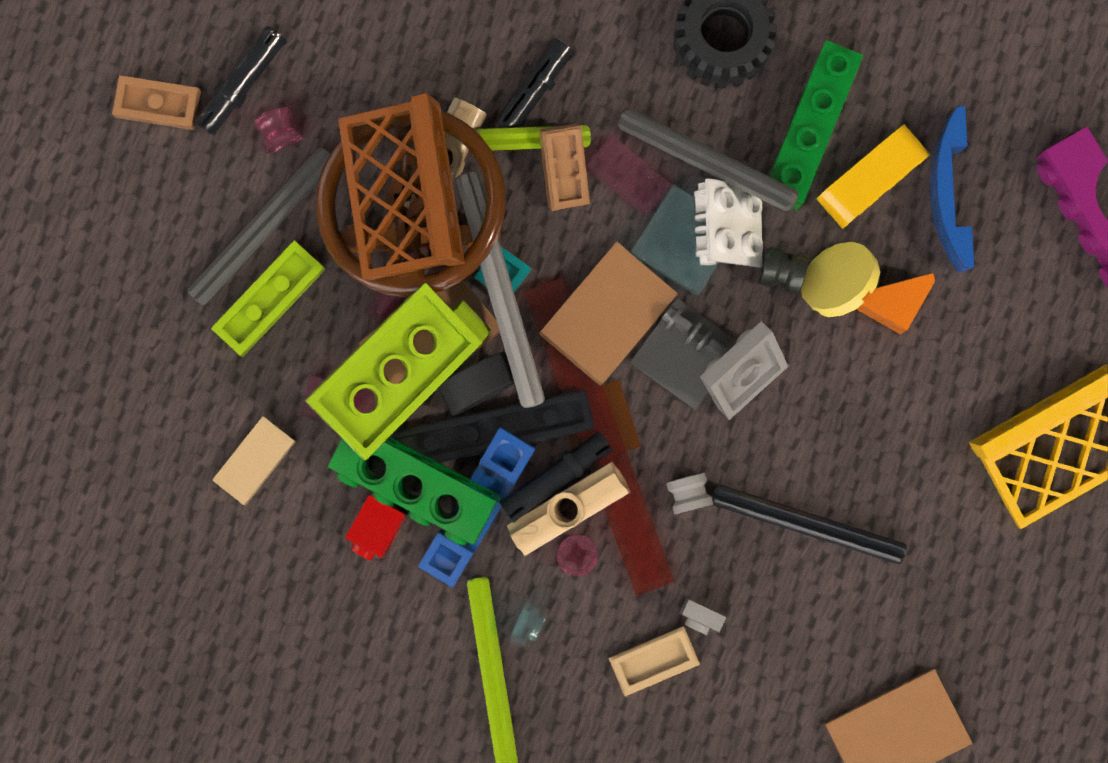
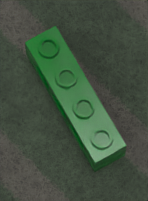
M827 40L819 51L769 174V177L798 191L797 201L792 208L795 211H798L805 201L863 58L862 54Z
M390 436L367 460H363L341 439L328 465V468L337 472L336 478L352 487H358L359 484L373 491L371 496L384 505L387 504L393 507L396 503L409 510L408 516L422 525L430 526L433 523L445 530L444 535L457 544L466 545L469 542L474 545L480 539L501 495ZM371 456H378L384 460L386 464L384 476H377L371 472L369 468ZM407 475H414L420 479L423 487L420 495H413L406 490L404 482ZM442 495H452L457 499L459 503L457 514H448L442 509L440 504Z

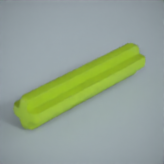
M581 125L583 146L588 147L591 142L590 128L587 125ZM557 126L476 129L475 131L480 134L492 151L541 149L539 130Z

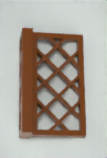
M425 93L412 96L410 102L338 118L362 280L370 281L440 265L450 267L464 264L465 259L440 103ZM410 114L412 127L401 142L388 133L387 130L396 117ZM383 120L380 126L374 123ZM369 124L377 131L365 149L361 150L354 145L351 127ZM384 135L399 145L386 166L371 156ZM413 141L415 145V150L410 148V145ZM355 151L360 154V156H359V158L357 159V161H356ZM406 151L417 158L418 165L409 182L393 172ZM367 160L383 170L370 190L360 184L358 175ZM390 176L405 185L393 206L377 196ZM419 181L421 184V190L416 188ZM361 191L366 194V196H365V198L363 199V201H362ZM412 192L421 196L424 203V209L415 222L399 212ZM374 200L389 210L376 231L369 227L365 221V213ZM396 216L412 226L399 247L383 236ZM425 222H427L428 231L422 228ZM367 232H369L370 234H372V237L370 238L369 241H368V234H367ZM418 232L429 238L432 256L415 259L406 253ZM381 241L395 252L386 266L373 269L371 253L378 242ZM402 256L408 260L407 262L398 263Z

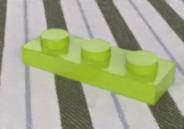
M294 240L211 329L237 354L244 357L326 269Z

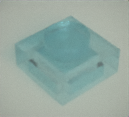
M527 601L525 602L509 641L523 647L527 639L536 641L545 620L538 616L541 607Z

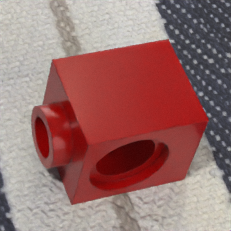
M368 495L345 536V539L353 543L350 550L372 561L374 555L384 558L404 523L407 514L387 504L384 505L378 502L376 498Z

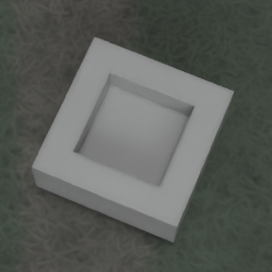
M687 598L679 612L688 617L684 625L705 635L708 634L710 628L720 632L726 619L725 616Z

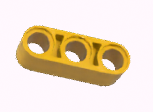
M904 124L817 197V200L838 225L844 229L853 219L862 214L886 191L894 187L931 154Z

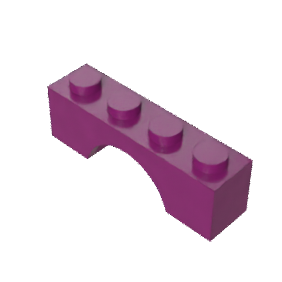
M1085 127L1036 157L1040 163L1037 165V171L1047 186H1054L1060 196V199H1058L1060 211L1066 219H1073L1081 231L1078 235L1080 244L1089 255L1095 254L1102 266L1099 269L1101 279L1108 287V219L1101 212L1096 198L1097 179L1108 160L1089 128Z

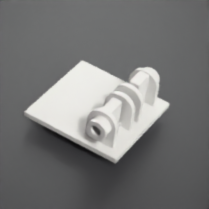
M707 178L705 182L698 183V191L694 192L696 213H699V215H695V221L706 222V226L695 228V233L706 234L705 236L696 237V257L700 258V265H715L716 262L758 268L763 267L761 199L725 181Z

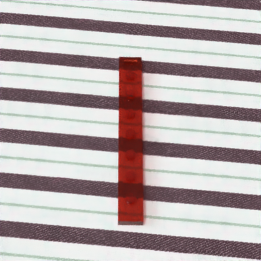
M562 278L524 291L538 332L544 328L569 298ZM540 335L561 394L583 389L587 390L595 429L576 433L579 443H583L599 430L614 451L589 468L590 473L592 474L613 462L617 469L620 470L630 490L629 494L604 508L635 595L638 596L675 582L602 385L599 386Z

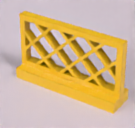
M1108 364L1103 365L969 442L976 456L980 457L1006 508L1019 529L1028 526L1108 480V460L1106 468L1097 474L1085 470L1091 447L1108 452V447L1093 443L1099 420L1108 422V417L1101 415L1105 399L1108 398ZM1094 406L1093 412L1085 411L1088 408ZM1078 414L1091 417L1084 440L1066 435L1070 419ZM1058 425H1060V426H1059V429H1058V433H1057V432H1054V431H1050L1051 429H1053V428L1057 427ZM1043 434L1056 437L1049 460L1031 455L1035 439ZM1064 440L1083 444L1076 468L1058 463ZM1025 445L1023 452L1016 451V449ZM1009 453L1021 457L1015 480L1002 477L995 464V461ZM1030 459L1048 464L1041 487L1023 483ZM1056 467L1075 472L1071 489L1064 493L1050 490ZM1083 475L1090 476V478L1081 482ZM1006 483L1013 484L1011 492ZM1021 487L1040 492L1036 509L1025 515H1022L1017 505ZM1048 494L1056 496L1052 500L1046 502Z

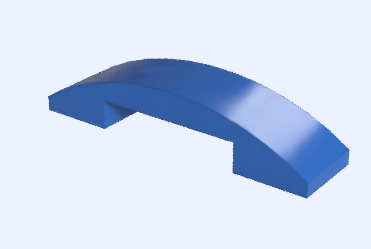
M965 106L956 107L945 121L935 145L930 171V200L934 224L943 249L958 272H967L974 267L972 226L956 227L952 154H960L967 147Z
M500 427L481 458L480 464L472 475L471 480L501 495L500 500H503L512 491L536 448ZM457 501V503L455 504V506H454V508L452 509V511H451L450 514H457V513H458V511H459V503H458V501ZM498 502L480 539L474 545L469 542L466 545H460L451 541L444 535L445 530L441 528L418 567L453 588L502 507Z

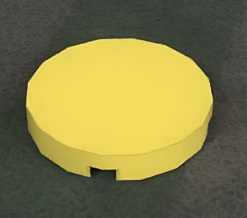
M855 242L839 243L825 249L807 267L801 287L802 298L813 310L826 317L842 316L856 310L864 303L862 298L866 296L868 291L872 294L878 284L880 269L877 259L864 245Z

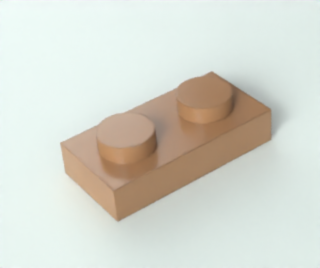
M119 75L112 115L120 119L194 130L196 123L194 119L197 117L201 91L197 87Z

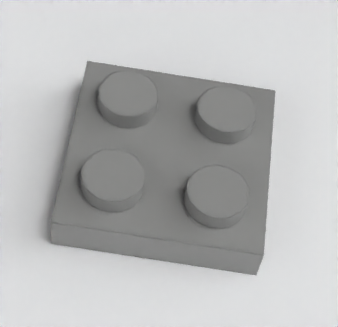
M761 321L753 329L742 333L737 339L736 344L722 357L712 360L700 378L717 408L730 420L789 366L773 332Z

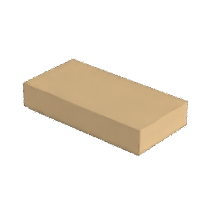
M262 416L212 481L240 503L247 505L296 441Z
M684 626L609 658L624 696H628L700 665Z

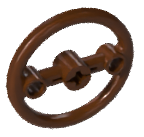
M441 111L444 132L458 139L476 158L484 176L487 193L485 217L480 232L472 245L464 253V264L448 266L430 275H425L426 269L370 281L362 280L360 261L345 244L336 219L335 200L337 187L345 169L341 140L334 147L324 165L316 195V213L320 234L328 252L337 264L353 279L372 290L392 296L409 297L426 283L435 293L444 291L460 283L473 273L487 258L498 239L506 207L505 183L501 168L493 151L480 134L466 122L450 113ZM410 114L396 117L388 129H396L394 137L401 142L412 127ZM383 120L374 123L380 126ZM369 124L355 126L352 129L354 145L361 148L371 140L377 130ZM406 151L400 160L399 176L409 182L418 165L417 158ZM398 180L392 182L387 189L386 203L393 206L405 185ZM420 181L416 186L419 190H421ZM412 192L407 201L411 200L412 194L418 200L411 202L409 209L403 205L399 212L415 222L424 209V203L421 196ZM397 217L395 243L398 247L412 227L399 217ZM418 232L406 250L408 254H415V259L425 258L420 252V232ZM391 249V251L389 252L387 261H389L392 255L394 254L395 251L393 249Z

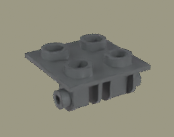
M677 298L630 363L692 409L696 410L708 393L700 376L705 372L709 363L728 352L736 344V340Z

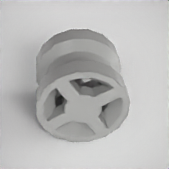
M705 473L666 483L668 491L673 493L675 503L672 506L674 515L713 505L712 497L706 494L704 487L707 482Z

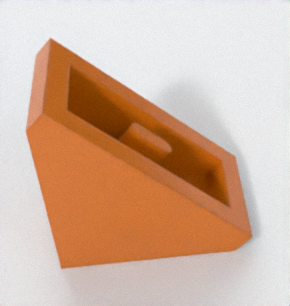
M931 273L875 288L872 294L868 291L866 296L862 298L864 303L856 310L898 334H902L910 327L935 282L934 275Z

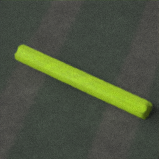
M487 577L472 578L468 580L467 588L495 762L518 763L489 579Z

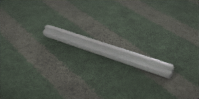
M470 172L458 177L456 183L474 241L480 232L485 217L487 199L479 174L477 172ZM497 239L489 255L480 265L520 403L524 408H530L543 403L545 397L499 240Z

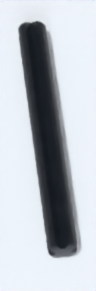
M721 484L715 485L712 490L713 506L895 564H901L904 560L907 548L905 543Z

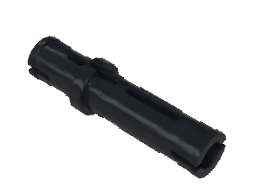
M269 26L264 28L262 34L225 82L216 85L213 89L215 95L198 117H195L194 121L204 130L208 129L207 132L215 136L218 129L235 108L238 110L244 104L242 98L283 45L287 43V40L280 33H273V28Z
M553 38L552 43L536 65H530L526 70L528 76L507 102L489 129L520 128L544 93L554 88L556 85L554 82L555 78L568 60L573 57V51L566 44Z
M598 430L570 452L567 449L560 453V459L498 502L512 522L515 523L520 517L573 479L577 478L580 480L585 476L584 471L614 451Z

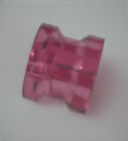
M281 107L268 111L254 120L256 130L264 136L262 145L266 153H276L285 147L296 145L302 141L303 137L300 130L293 126L292 120L294 115L290 107Z
M572 535L564 539L557 551V561L560 567L566 573L573 576H583L589 573L595 567L598 559L595 544L589 538L582 535Z

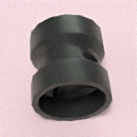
M769 246L761 270L759 285L771 288L774 285L780 286L783 283L785 292L798 295L806 275L809 256L797 253L791 259H788V255L784 254L781 248Z

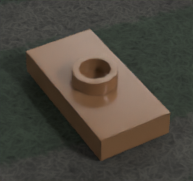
M574 123L540 129L539 138L548 208L551 211L590 204L581 125Z

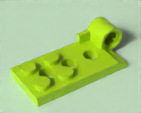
M424 283L304 401L363 460H367L483 343L482 341L488 336L491 329L464 300L449 308ZM420 330L428 331L434 339V346L427 354L417 352L413 346L414 335ZM391 359L399 360L405 368L403 379L395 384L387 381L383 373L385 364ZM363 388L371 390L376 398L374 408L367 413L359 412L354 406V396Z

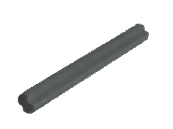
M632 109L625 110L618 122V127L621 130L784 211L791 210L798 198L797 190Z
M322 147L318 148L188 288L187 292L195 301L201 305L207 304L316 186L324 165L330 156L327 150Z

